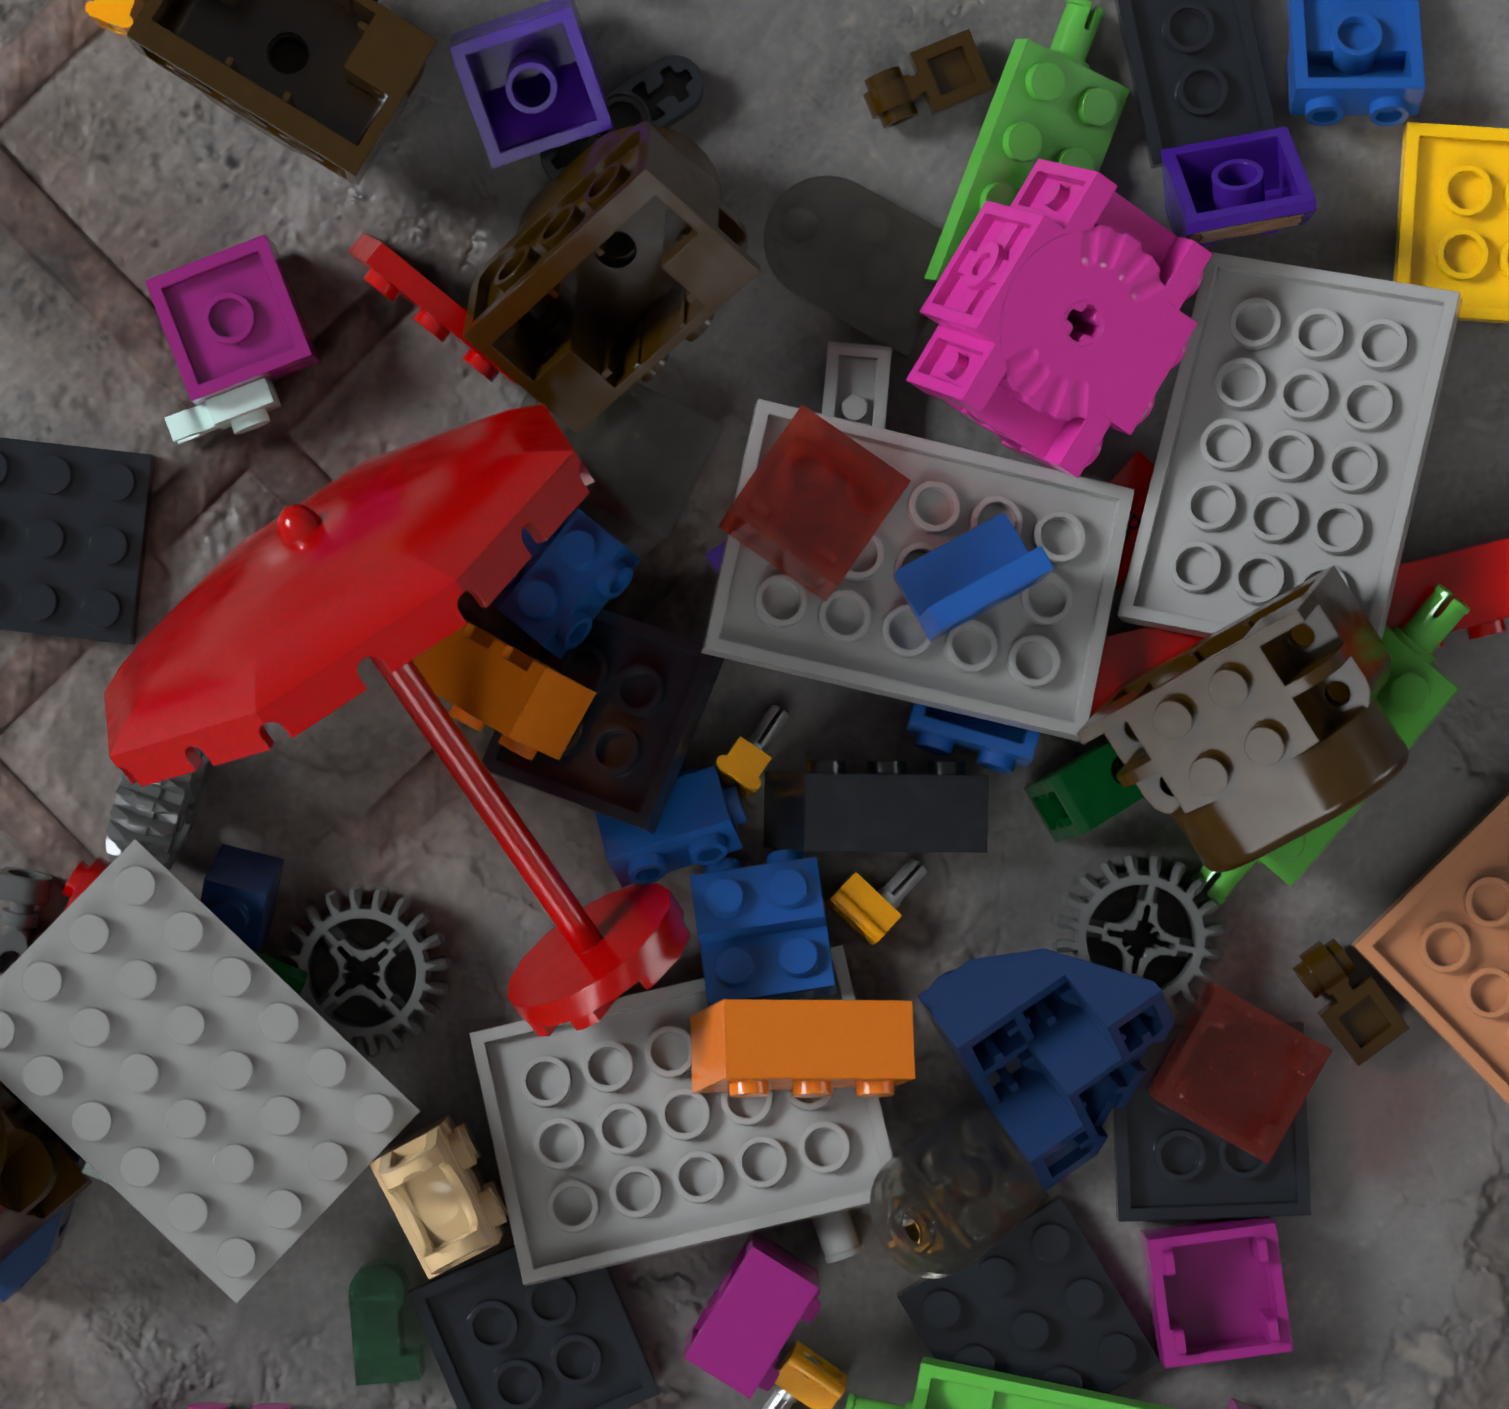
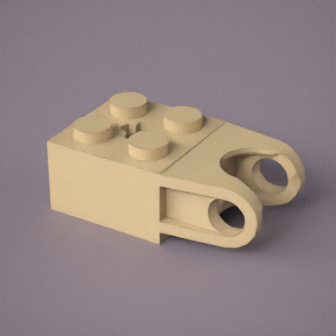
M450 1114L385 1147L369 1164L428 1279L499 1244L508 1227L506 1224L508 1211L502 1190L494 1179L485 1184L476 1166V1159L482 1157L479 1146L468 1126L462 1123L456 1127Z

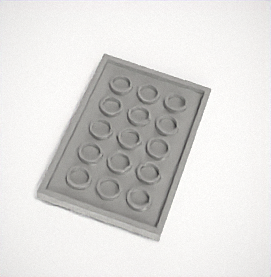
M1211 252L1212 256L1203 269V279L1198 289L1191 317L1198 324L1188 339L1187 351L1180 361L1117 616L1122 622L1206 638L1334 565L1382 640L1462 304L1461 294L1457 291Z
M758 399L753 413L701 653L1080 742L1076 733L1090 717L1135 489L1081 476L1076 478L1057 470ZM1002 513L1006 514L1027 551L1030 552L1042 546L1054 569L1036 585L930 642L896 584L894 573L906 564Z
M136 839L0 977V1081L235 1303L255 1285L420 1112L408 1098Z
M843 945L831 948L837 994L796 1000H855ZM704 978L617 998L600 1022L578 1031L568 1021L559 1024L550 1036H538L532 1027L523 1020L469 1033L523 1285L525 1286L902 1198L879 1097H856L855 1088H832L831 1096L814 1098L793 1097V1090L769 1091L768 1096L752 1098L730 1097L729 1092L692 1093L690 1016L708 1008Z

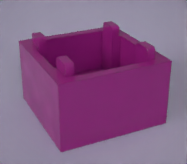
M266 234L145 280L190 400L198 406L204 404L207 399L264 377L272 382L321 363L276 245Z
M1270 1217L1226 1218L1140 1230L1157 1356L1165 1369L1293 1351L1276 1223Z
M751 1233L687 1335L683 1358L751 1399L758 1387L764 1391H769L779 1376V1369L775 1367L779 1361V1352L800 1319L811 1323L821 1309V1301L817 1299L820 1295L818 1269L760 1233Z

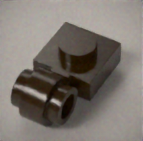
M967 29L911 52L908 58L915 72V75L912 77L909 74L903 76L900 67L896 66L867 78L864 82L868 92L863 97L872 119H880L883 129H886L917 116L919 113L915 103L923 95L933 116L992 91L993 86L971 32Z
M1334 938L1324 945L1318 941L1299 955L1301 962L1292 968L1315 999L1325 992L1328 996L1332 995L1334 997L1333 1001L1317 1013L1357 1066H1360L1410 1029L1370 975L1365 976L1352 987L1349 985L1350 979L1347 975L1357 968Z

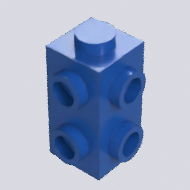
M715 766L702 770L689 769L679 772L654 834L595 813L607 860L621 887L631 884L646 885L654 883L663 878L666 873L693 864H712L723 859L727 853L743 849L737 825L747 822V817L736 785L724 787Z

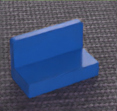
M1002 513L899 568L894 573V580L931 642L1041 582L1054 567L1042 546L1030 552L1027 551L1006 514Z

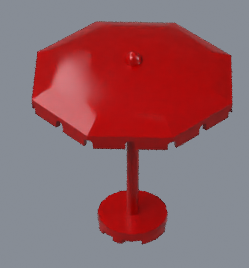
M545 404L510 409L370 458L350 469L299 504H291L285 507L280 512L279 517L237 544L170 611L122 663L104 692L109 757L116 767L122 770L132 785L138 781L141 787L197 771L204 762L196 753L194 747L200 749L213 766L271 750L274 741L264 727V724L268 722L280 724L290 738L293 739L367 690L366 684L357 672V667L364 658L369 657L556 925L522 958L508 983V1000L521 1018L532 1027L538 1036H550L559 1024L568 1021L571 1022L576 1031L600 1022L616 999L638 981L641 982L646 991L655 985L678 960L690 939V931L684 924V910L671 891L658 882L646 885L634 884L608 893L582 907L412 661L467 624L458 609V600L464 592H470L480 607H488L532 558L522 541L521 534L523 528L530 533L536 544L547 541L590 493L586 486L595 481Z

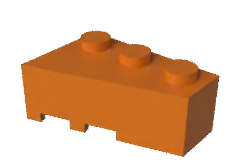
M465 620L467 622L465 626L412 660L434 693L452 704L448 712L450 716L482 732L485 724L502 733L498 741L499 744L530 761L533 760L537 751L560 760L596 695V692L467 620Z
M723 999L690 1016L692 1093L729 1092L730 1097L752 1098L768 1096L769 1091L793 1090V1097L814 1098L831 1096L832 1088H855L856 1097L875 1098L893 1096L894 1086L915 1079L912 1001Z

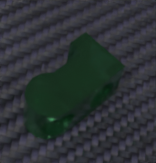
M377 1258L368 1261L355 1274L349 1286L348 1296L356 1386L420 1380L425 1372L423 1345L406 1347L402 1304L409 1292L408 1276L401 1265L391 1259Z

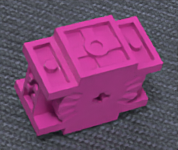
M1038 158L1010 206L990 201L984 203L921 308L920 312L936 322L938 327L906 381L924 393L940 398L1003 440L1001 444L1017 455L1079 478L1084 468L1089 466L1099 455L1103 445V436L1108 428L1131 435L1137 424L1145 420L1154 406L1155 394L1168 372L1184 357L1188 348V339L1198 323L1179 309L1184 301L1190 298L1199 288L1203 279V269L1211 258L1212 253L1194 240L1176 236L1115 192L1118 185L1100 172Z

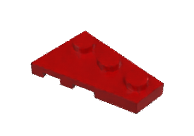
M365 233L361 234L347 253L369 269L363 277L366 282L391 302H394L401 295L418 308L419 311L413 317V320L442 343L450 334L469 350L462 359L487 380L493 382L498 374L514 384L516 383L463 337L467 312L384 243Z

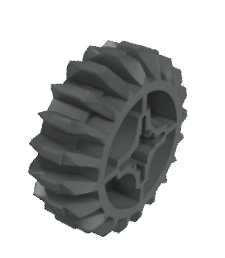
M194 747L204 763L197 771L143 787H141L138 781L132 785L123 773L120 784L115 791L116 797L110 811L111 817L106 829L107 838L105 846L110 861L113 862L136 839L168 870L177 862L179 853L184 848L190 830H192L209 774L213 768L210 760L200 749Z
M1128 851L1123 853L1124 872L1117 874L1111 860L1104 857L1098 861L1099 869L1105 878L1097 884L1094 878L1085 871H1081L1077 875L1079 883L1089 891L1083 899L1070 891H1064L1061 899L1066 904L1077 908L1073 918L1062 914L1054 915L1053 924L1062 929H1071V938L1052 941V950L1058 953L1072 951L1074 958L1091 962L1086 938L1100 939L1112 943L1117 948L1120 955L1119 971L1143 978L1147 964L1155 957L1160 955L1184 957L1176 972L1158 985L1174 1018L1178 1016V1008L1172 996L1179 992L1186 1001L1195 1005L1200 1000V997L1188 985L1195 976L1201 982L1212 985L1216 979L1210 971L1201 968L1200 965L1203 957L1213 961H1222L1224 957L1223 950L1206 946V937L1224 935L1225 926L1214 922L1204 924L1203 916L1214 913L1219 908V904L1216 899L1211 898L1196 904L1193 898L1203 890L1206 883L1202 878L1197 877L1190 880L1184 887L1180 886L1178 883L1185 873L1186 866L1179 861H1175L1169 867L1166 875L1162 876L1160 875L1162 856L1160 854L1151 852L1146 860L1145 871H1138L1136 854ZM1139 885L1137 898H1133L1130 911L1123 918L1118 920L1091 918L1097 906L1108 895L1127 886ZM1159 888L1171 895L1180 905L1188 923L1189 938L1166 933L1160 928L1157 921L1158 904H1156ZM1144 919L1149 923L1145 930L1149 933L1154 932L1155 938L1167 941L1169 944L1166 946L1152 943L1151 946L1141 945L1138 955L1133 957L1127 952L1132 945L1127 942L1122 943V938L1117 935L1108 934L1107 931L1124 932L1125 929L1135 930L1138 921Z
M360 884L353 885L349 893L351 906L347 907L341 895L336 890L331 891L325 895L326 904L331 914L326 916L315 904L308 905L304 909V913L307 919L314 925V928L310 930L303 925L292 924L288 929V933L292 938L303 943L302 948L284 947L280 950L279 958L286 962L297 963L298 969L308 972L306 983L300 996L339 1034L343 1035L354 1048H356L357 1039L364 1038V1049L367 1057H376L380 1052L379 1036L384 1035L389 1047L394 1052H397L404 1047V1039L399 1030L400 1027L403 1026L415 1038H420L426 1030L423 1023L415 1016L416 1013L419 1011L427 1017L436 1019L442 1011L436 1003L427 999V995L429 992L437 995H446L450 991V984L448 982L432 979V971H442L450 968L452 965L451 958L446 956L431 958L429 951L430 948L437 947L445 942V935L443 932H437L424 939L419 929L431 921V913L427 910L423 911L411 922L404 916L410 909L413 901L412 897L408 895H403L397 901L394 909L386 907L389 898L388 887H377L372 904H366L363 886ZM367 918L383 922L396 931L378 946L368 947L361 945L351 935L347 936L338 924L350 919ZM324 939L332 948L330 953L338 963L339 974L333 986L322 996L315 979V959L319 946ZM409 945L416 965V981L412 995L406 1003L398 994L400 990L391 978L390 969L394 959ZM385 949H388V954L378 962L380 970L373 973L380 976L379 982L376 984L377 986L367 980L359 985H353L344 993L342 992V988L352 980L350 972L357 969L350 966L354 955L360 961H365L370 957L374 958L380 955ZM361 995L370 998L378 1007L383 1006L392 1017L380 1022L363 1023L347 1019L335 1012V1010L350 997Z

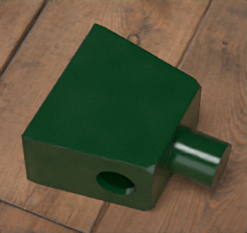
M1108 739L1024 787L1026 794L1055 843L1086 834L1144 798L1137 784L1123 788L1118 781L1117 783L1113 778L1111 766L1113 765L1119 772L1124 764Z

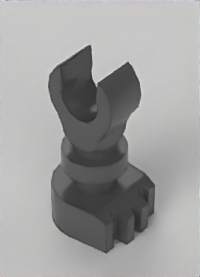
M8 866L0 868V900L10 901L9 907L2 908L0 921L6 924L0 941V974L2 973L6 951H15L22 955L33 944L31 928L38 927L40 913L34 911L35 905H45L49 902L53 877L46 873Z

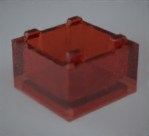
M802 404L729 507L718 527L826 602L911 480Z
M1211 982L1207 985L1147 1093L1154 1100L1269 1164L1333 1050Z

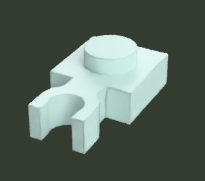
M264 377L207 399L204 404L167 416L165 421L173 442L178 441V444L181 445L219 428L226 429L232 426L235 435L257 429L271 421L267 412L282 406L273 383Z

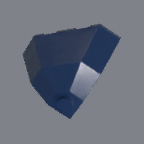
M1048 949L970 959L956 970L940 975L930 988L918 995L932 1024L965 1076L1045 1191L1098 1155L1108 1138V1134L1102 1128V1125L1113 1107H1126L1147 1071L1140 1063L1141 1058L1148 1046L1154 1042H1164L1175 1023L1162 990L1154 981Z

